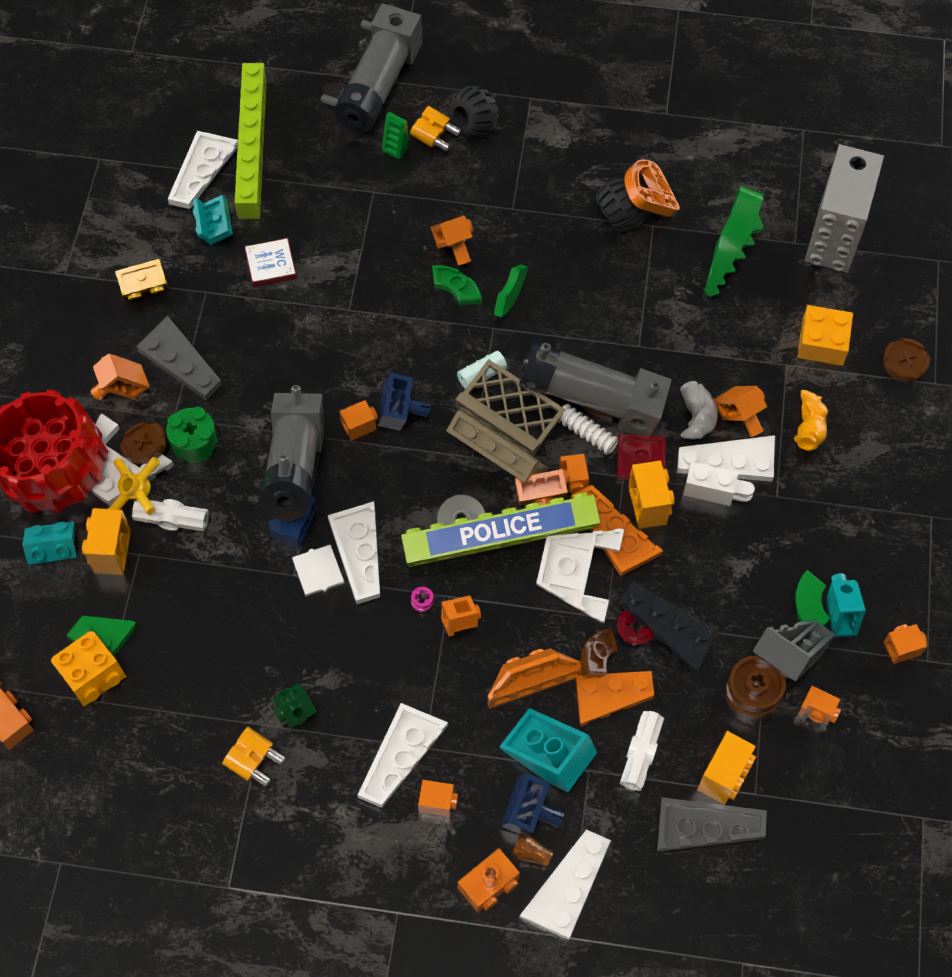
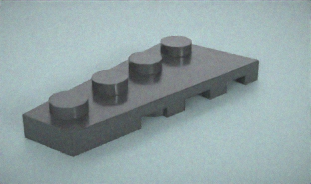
M168 316L136 346L138 352L205 400L222 385L218 376Z
M661 798L657 852L764 839L766 836L767 810Z

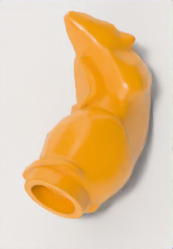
M801 390L803 422L799 425L794 440L801 449L813 450L826 438V415L828 409L821 402L822 397L816 396L815 393L807 390Z

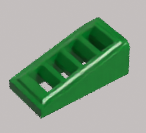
M388 112L385 121L382 149L385 153L400 159L408 150L407 121Z

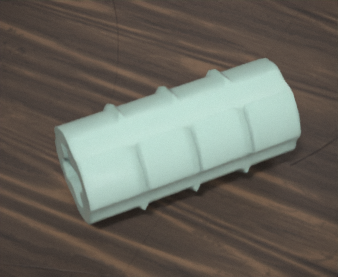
M495 351L458 371L457 376L464 389L468 387L488 359L506 370L507 364L499 351ZM489 368L484 374L485 380L487 381L489 378L498 375V372Z

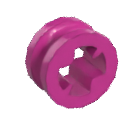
M427 587L416 588L411 595V605L413 608L421 612L431 608L433 604L432 591ZM420 595H425L426 600L424 603H419Z

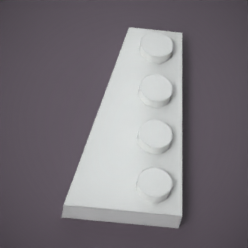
M586 830L524 909L520 918L569 940L611 840Z

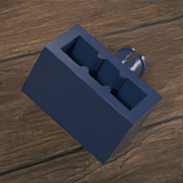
M394 373L388 375L383 386L377 426L400 431L407 421L408 413L424 416L425 418L428 417L431 404L412 400L410 397L412 377Z
M310 496L308 510L297 519L285 521L275 519L274 517L271 518L268 530H270L273 541L300 548L317 509L315 497Z
M527 773L519 776L501 827L526 836L534 832L537 820L539 819L558 828L562 822L560 817H564V812L543 804L550 783Z

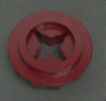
M624 610L617 620L618 634H620L624 642L632 643L635 646L637 644L645 645L648 641L652 640L654 633L640 623L639 626L643 627V629H639L637 634H634V629L630 625H634L636 620Z

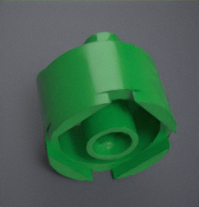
M203 408L182 409L168 418L167 437L176 457L190 463H198L208 459L213 454L212 451L218 444V436L211 416Z

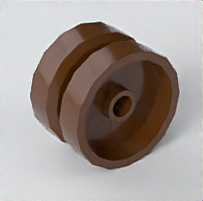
M760 656L743 658L733 667L725 687L726 701L730 708L740 717L748 720L766 718L777 709L786 689L785 676L781 674L779 669Z

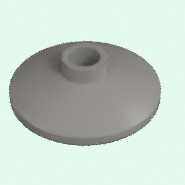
M456 495L450 497L441 505L437 515V522L444 523V525L454 524V520H457V515L460 513L465 514L468 520L478 519V515L484 514L485 511L475 498L468 495Z

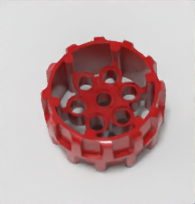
M47 390L46 392L33 394L26 392L8 405L4 404L0 407V489L11 501H17L25 511L36 513L39 510L50 511L52 514L62 512L65 507L84 501L90 490L96 483L99 484L103 478L101 472L104 461L108 460V450L101 441L102 433L75 398L69 397L66 399L56 390Z

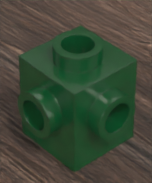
M299 683L291 688L282 690L277 697L272 699L277 707L273 710L280 723L285 721L290 728L303 724L308 717L317 712L307 692Z

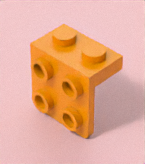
M93 631L86 633L51 659L52 664L71 687L84 707L90 702L95 701L101 694L116 686L126 677L117 660Z

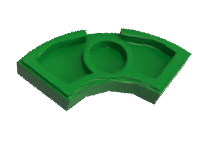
M521 264L511 269L505 287L498 293L494 312L496 316L503 317L514 305L523 286L528 266Z
M432 266L435 289H444L451 292L457 298L459 306L482 303L480 291L471 278L466 277L459 270L452 267Z
M808 570L800 579L795 593L797 616L800 622L815 620L825 626L830 620L821 603L822 593L826 585Z

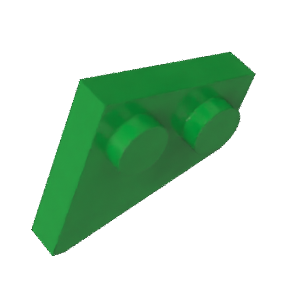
M82 616L67 634V637L75 642L86 633L93 631L114 657L138 626L136 622L130 620Z

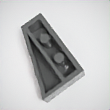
M815 620L798 622L794 627L781 625L780 629L777 630L773 627H767L753 652L779 669L783 676L796 681L822 657L836 634Z

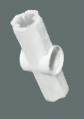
M166 499L163 502L149 500L155 508V512L147 515L138 500L134 502L132 518L135 521L154 523L163 529L172 531L178 528L205 531L207 529L208 509L184 506L181 502L172 499Z
M643 711L636 735H633L626 756L628 760L620 784L627 789L641 791L644 785L648 767L651 766L658 744L656 742L664 720L658 713Z

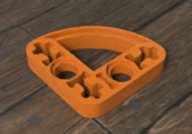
M638 160L626 171L625 187L630 200L636 207L667 217H671L679 210L678 202L660 167L650 160ZM639 174L643 175L649 189L640 186Z

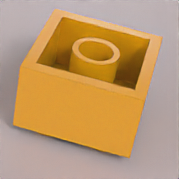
M807 305L802 319L797 358L843 366L849 350L853 313Z
M661 460L632 465L628 488L638 529L667 525L668 517L672 515L671 505H674V494L672 490H668V471L663 469Z
M93 508L91 517L87 518L86 529L88 537L87 540L84 539L82 552L86 555L87 562L91 565L94 573L124 575L131 529L122 510Z
M727 731L697 790L723 805L726 804L729 798L734 800L756 756L752 755L756 746Z

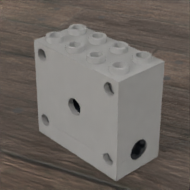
M839 144L804 261L848 273L868 218L884 155Z

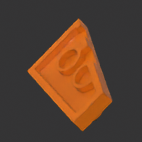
M652 671L610 673L603 677L576 675L580 727L587 725L590 721L598 718L602 719L610 716L613 712L633 707L654 698Z

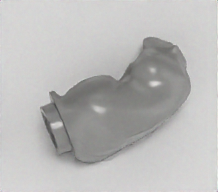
M691 381L680 388L686 408L692 414V419L688 424L689 427L680 435L685 439H702L705 434L712 432L715 428L718 418V407L711 394L702 384L698 385L696 381Z

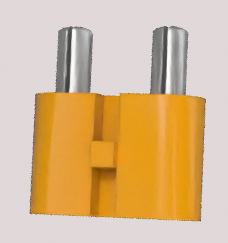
M428 106L422 113L421 118H418L413 125L410 135L431 148L436 145L447 151L450 148V144L441 140L440 136L446 130L458 136L461 129L450 123L451 118Z
M247 727L238 738L235 746L231 748L222 764L245 780L249 781L251 778H254L266 786L270 782V778L257 770L266 756L278 764H282L285 757L272 749L274 743L250 727Z

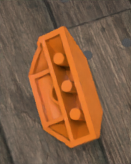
M551 648L545 651L538 649L531 652L527 657L521 659L520 657H515L508 660L502 666L488 695L489 709L576 679V675H582L581 662Z

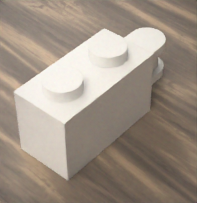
M691 462L683 496L730 506L732 499L742 502L750 501L755 488L750 482L738 480V472Z

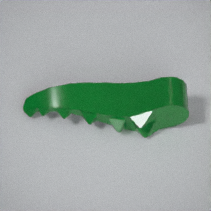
M740 185L730 217L716 243L710 272L704 289L707 297L719 294L717 286L725 285L723 276L736 271L732 264L733 261L745 259L746 256L741 249L755 245L751 235L760 233L764 227L759 216L763 193Z

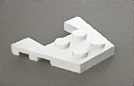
M101 414L99 416L96 426L102 433L101 441L105 445L119 430V426L105 415ZM105 445L108 450V460L104 461L101 472L103 478L99 484H95L90 492L108 505H112L121 494L117 487L121 475L113 464L114 460L121 458L129 471L137 474L146 464L139 468ZM160 455L157 458L160 464L147 479L151 481L156 478V474L165 469L166 471L174 466L173 462L164 455Z
M624 529L547 536L537 586L600 623H604L609 600L584 595L594 548L620 552Z

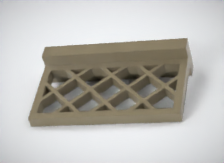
M488 359L465 391L461 392L455 399L456 407L534 458L538 448L558 423L566 409L540 392L518 385L519 378ZM489 368H492L498 372L499 380L486 382L484 374ZM513 382L517 385L518 392L504 393V383ZM500 384L502 395L488 397L486 386ZM484 387L486 398L475 399L469 394L474 388ZM532 395L536 397L537 405L524 407L522 396ZM519 397L521 408L507 410L506 399ZM503 400L505 410L495 412L490 409L489 402ZM552 408L558 413L552 419L543 420L541 409ZM539 410L540 421L527 423L525 412ZM522 412L524 423L514 425L509 421L508 414ZM542 426L543 433L538 440L529 435L528 427Z
M461 410L457 411L446 430L523 482H528L531 475L544 473L549 469L537 459Z

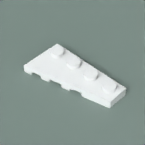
M197 131L168 197L169 204L190 209L193 206V200L200 197L238 148V140Z
M775 436L679 447L677 473L688 474L690 463L694 462L738 472L737 478L772 482L774 478Z
M374 502L328 515V520L356 604L379 598L380 585Z
M401 703L358 793V798L382 808L447 728L448 722Z

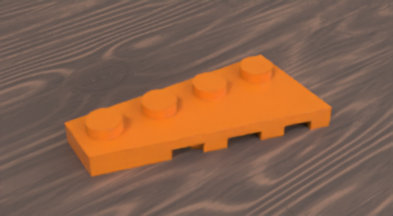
M593 485L571 495V499H574L573 496L579 493H588V496L594 494L600 526L590 529L592 533L593 531L624 529L620 552L603 549L620 576L662 555L663 550L649 541L645 533L636 529L630 523V520L624 514L621 515L614 508V505Z

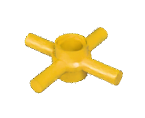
M152 457L137 474L131 473L121 458L115 459L113 464L121 475L117 484L118 491L121 494L108 509L120 510L129 499H137L147 515L154 513L155 508L147 498L150 492V482L147 478L158 467L160 461Z

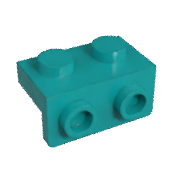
M220 195L206 203H203L198 198L193 200V214L197 225L195 230L199 238L212 245L233 235L228 201L225 196Z
M58 522L53 525H36L25 528L23 549L27 563L37 564L76 558L77 552L74 544L76 529L74 522Z

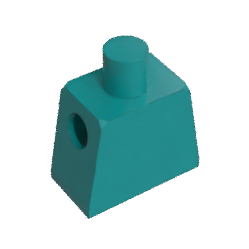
M835 574L831 577L832 583L827 595L831 631L836 634L834 637L856 636L866 611L858 583L855 580H847L845 574Z

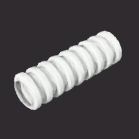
M569 404L563 406L566 411L558 423L562 422L564 427L568 426L570 431L574 430L576 435L580 434L582 439L586 438L588 443L592 442L594 447L598 446V450H604L606 455L614 450L618 443L617 436L613 437L611 432L607 433L605 428L601 429L599 424L595 425L593 420L589 421L587 416L583 417L581 412L577 413V410L575 408L571 409Z

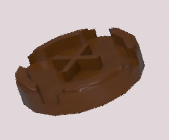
M903 338L889 343L883 353L882 362L884 369L890 376L900 381L909 382L923 377L929 367L930 357L929 354L927 355L926 349L922 344L912 339Z
M141 422L125 432L123 435L124 439L122 443L120 442V449L123 456L131 463L137 465L147 464L152 457L158 458L162 455L167 447L168 438L164 429L158 423L148 424L147 422Z

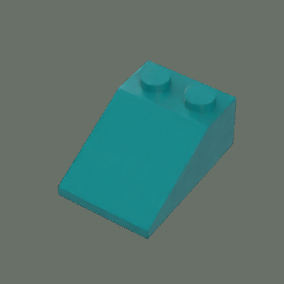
M530 708L500 745L502 751L545 781L566 792H569L597 754L588 734Z

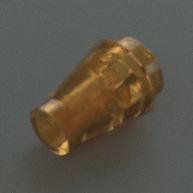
M520 834L513 847L512 854L516 855L517 859L548 866L553 851L548 850L528 834L526 836Z

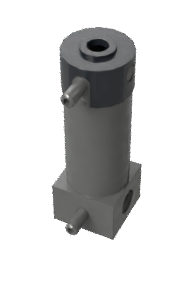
M383 3L372 22L366 20L361 22V28L371 31L372 39L347 86L343 88L339 98L325 94L321 97L322 103L334 106L335 116L343 125L358 132H368L373 128L405 63L412 65L422 45L421 15Z
M534 340L524 358L518 385L618 418L617 429L634 435L650 436L661 420L672 379L641 368L636 377L562 352L548 343H540Z
M298 385L291 387V393L274 394L271 409L273 437L259 498L262 509L268 515L285 521L303 516L309 508L316 452L322 451L324 438L322 394H301V387Z

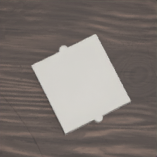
M331 545L316 550L310 549L307 553L292 557L305 596L320 591L327 592L329 588L344 584Z

